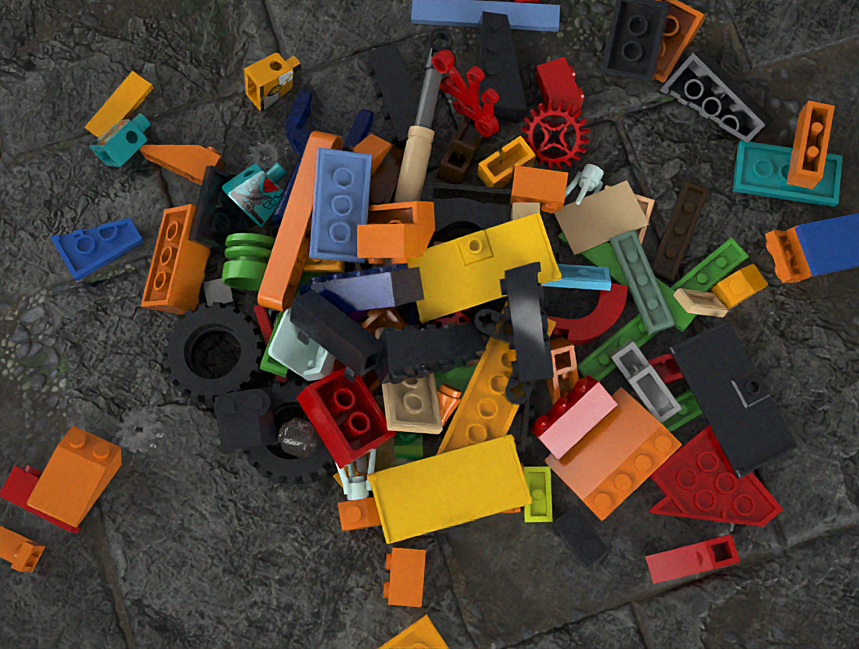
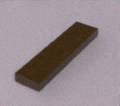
M689 181L684 182L651 264L654 276L670 283L674 281L710 191L709 189Z

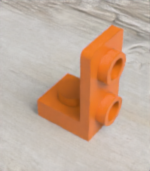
M0 525V558L13 563L11 568L17 571L33 572L46 546Z

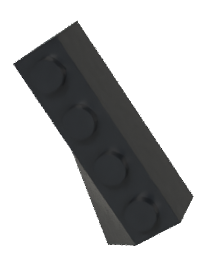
M704 49L693 52L660 89L665 94H670L677 98L685 106L688 105L700 112L699 114L703 117L715 121L720 127L746 143L756 139L774 121Z
M533 262L505 270L504 278L499 279L501 295H507L508 306H503L505 323L510 322L512 333L507 334L509 350H514L516 361H511L513 378L518 377L519 383L554 378L550 340L546 338V333H548L547 315L545 310L542 311L544 289L543 285L538 283L537 276L541 272L540 262Z
M473 322L446 323L440 329H437L435 324H427L421 330H415L413 325L404 326L402 328L403 331H395L393 326L385 327L378 340L384 343L380 365L374 368L380 384L390 382L398 384L412 377L421 379L434 372L447 373L456 367H472L479 362L486 348Z

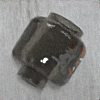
M298 418L285 422L278 435V442L281 443L282 450L301 458H308L313 451L317 452L322 443V439L311 422Z

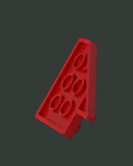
M709 425L673 453L649 476L665 495L648 510L650 514L763 527L784 510L753 472L737 479Z

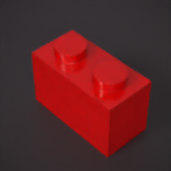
M565 57L536 66L534 77L547 109L549 100L554 101L555 107H558L560 100H564L563 108L567 109L570 103H573L572 113L581 109L584 93L580 86L577 87L574 80V68L571 64L568 65ZM550 115L551 120L563 117L560 115Z

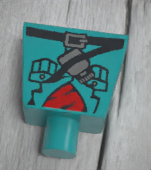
M139 114L132 121L120 120L89 147L106 166L121 167L147 141L143 132L151 124L142 114Z
M277 162L266 173L258 164H253L225 183L222 189L261 228L285 197L284 191L277 183L288 173Z

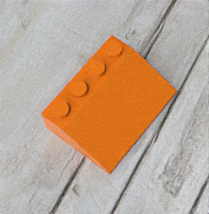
M622 387L611 396L617 402V405L560 459H557L551 453L543 460L600 521H603L682 446L663 424Z

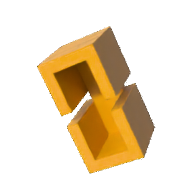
M519 136L502 148L501 156L497 151L480 162L477 175L493 194L511 182L516 165L532 168L536 155L525 140Z

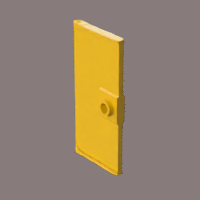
M539 212L426 248L422 257L408 258V263H404L418 306L419 320L422 324L507 296L501 295L499 279L504 278L505 270L533 262H540L541 272L537 275L538 283L542 285L562 279V273L556 264Z
M512 434L369 473L367 480L370 482L371 489L373 490L386 543H394L532 504L516 452L515 439Z

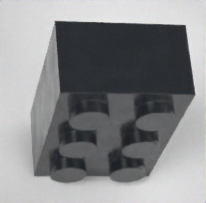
M616 0L601 73L654 83L671 5L667 2L655 0Z

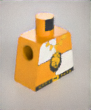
M274 53L244 69L246 95L260 112L291 90L293 87V74L302 68L299 60L292 56L285 61L279 53Z

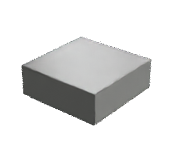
M222 278L203 282L209 307L213 306V302H222L224 306L235 304L232 287L224 285L221 282Z

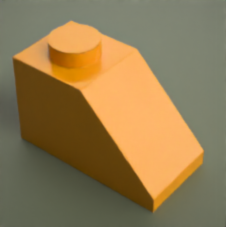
M751 264L717 283L710 292L715 293L727 307V310H730L769 284L757 267Z

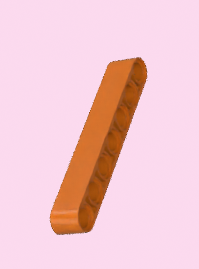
M313 131L310 134L259 289L258 304L262 307L285 312L286 309L292 306L310 251L317 149L342 150L343 142L339 135L320 131Z

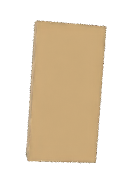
M678 288L673 295L687 313L723 318L728 312L727 307L715 293Z

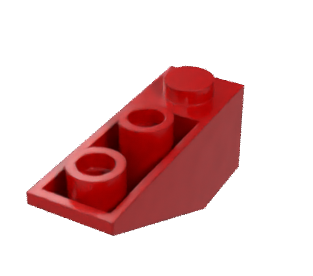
M732 534L714 537L645 556L653 584L740 562Z

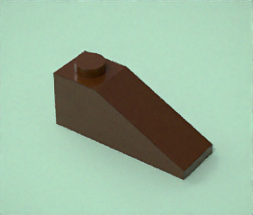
M392 146L370 180L369 206L394 203L405 150Z

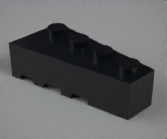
M483 11L477 25L474 64L485 75V78L479 83V103L483 108L484 102L481 99V95L488 88H492L499 95V100L494 104L493 115L497 120L520 123L527 111L508 15Z

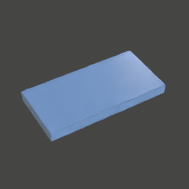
M327 148L317 149L309 258L365 263V258H357V225H367L372 154Z

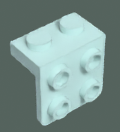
M291 308L286 309L269 347V355L307 381L318 380L331 374L334 368L335 357L312 338L309 339L308 345L298 340L300 329L290 322Z

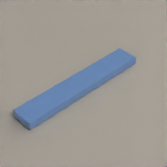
M478 0L412 1V24L477 27L482 12L486 11L508 15L510 29L554 32L559 30L560 5Z

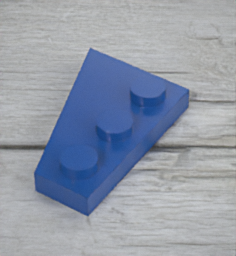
M131 218L101 224L99 227L88 230H75L71 234L50 236L76 281L81 280L145 242Z

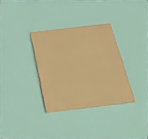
M627 180L583 198L579 205L573 202L563 206L562 211L554 213L574 255L608 242L612 237L649 225Z

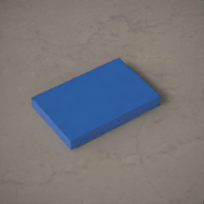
M859 213L800 224L795 227L813 277L859 267Z

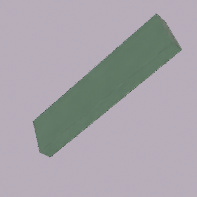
M635 230L610 238L609 242L648 335L674 327L675 322Z

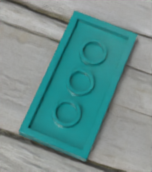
M740 140L737 147L733 192L835 207L839 202L843 156L827 153L823 177L813 189L786 184L793 148L755 142L746 143Z

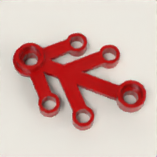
M447 49L437 52L431 59L432 65L439 73L446 74L448 72L450 75L445 76L441 80L440 89L444 93L451 94L457 98L453 102L454 109L459 114H464L474 120L475 127L481 135L485 137L495 135L499 131V125L493 112L494 104L499 100V95L494 89L488 88L481 95V99L484 102L482 108L479 103V83L485 78L484 72L477 66L472 67L466 74L469 80L468 87L454 66V54Z

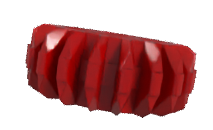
M549 100L547 109L545 104L541 102L538 105L540 112L533 108L530 111L533 118L525 117L524 122L529 126H522L521 132L528 135L522 138L525 142H529L528 146L540 158L537 163L538 166L547 161V169H551L553 163H556L557 169L560 170L563 165L562 161H564L570 167L572 165L570 157L575 161H579L581 157L578 152L585 153L587 150L582 144H588L590 138L583 135L590 133V128L582 127V125L586 124L588 119L586 117L580 120L577 118L582 113L581 109H578L575 113L571 112L574 106L573 103H570L567 109L563 108L564 100L559 101L558 107H555L553 100ZM560 115L565 117L566 120L556 124L546 120L545 117ZM537 123L542 126L541 129L545 133V139L540 145L535 136ZM572 124L576 131V143L573 147L569 144L570 140L566 137V131ZM562 127H564L559 136L560 140H557L556 137L555 140L551 139L548 142L552 134L551 130H554L555 132V130L559 131ZM551 146H556L561 150L564 149L566 152L552 154L545 150Z

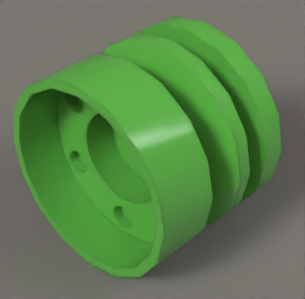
M252 233L228 235L225 244L228 248H226L224 255L233 261L223 264L221 282L236 289L259 291L276 239Z

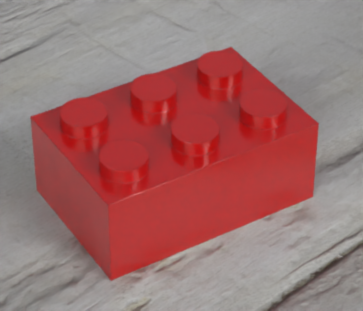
M347 366L308 385L296 397L340 469L380 447L396 435L395 431L387 429L386 417L362 378L356 375L355 382L352 383L344 377V371Z

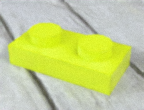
M550 466L524 467V477L532 500V504L525 505L524 523L553 522Z

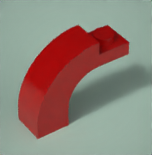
M611 283L610 291L597 290L595 309L584 318L566 319L547 316L548 319L556 322L550 337L566 335L565 339L573 345L586 344L600 338L609 331L620 316L625 305L628 285Z

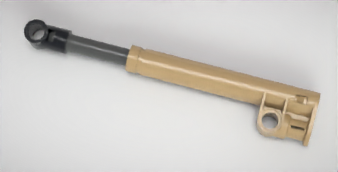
M436 28L429 35L423 70L426 72L415 125L409 127L408 140L406 141L394 203L421 201L432 148L431 143L435 134L431 130L441 78L445 75L439 73L434 68L431 59L440 50L447 49L451 51L452 36L445 28ZM438 39H443L447 44L444 47H437L434 45V42ZM385 259V263H374V266L369 270L362 269L360 263H355L352 277L355 279L352 294L347 295V299L374 306L380 305L381 307L392 304L397 310L404 276H396V263H391V259Z

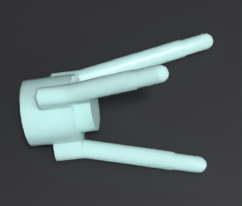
M592 164L585 165L583 171H578L574 180L566 188L565 198L578 183L582 189L575 202L577 205L581 203L587 191H593L594 189L593 194L599 192L603 185V182L600 181L604 174L602 169Z
M376 449L370 452L368 474L374 472ZM353 462L347 465L349 477L346 476L344 468L340 469L336 463L343 484L344 494H347V500L368 498L369 490H372L370 482L364 480V475L355 476Z

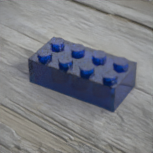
M408 263L309 278L310 284L299 285L300 295L314 289L343 313L398 306L424 299L419 267L409 268Z

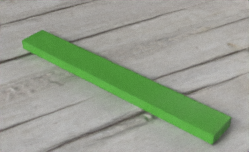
M731 237L675 283L671 289L675 292L678 288L707 292L745 261L749 255ZM639 313L577 365L578 373L582 378L589 374L600 382L617 367L609 356L612 351L630 339L639 349L657 333L648 335Z

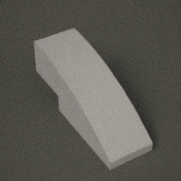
M631 339L609 354L647 409L660 423L682 409Z

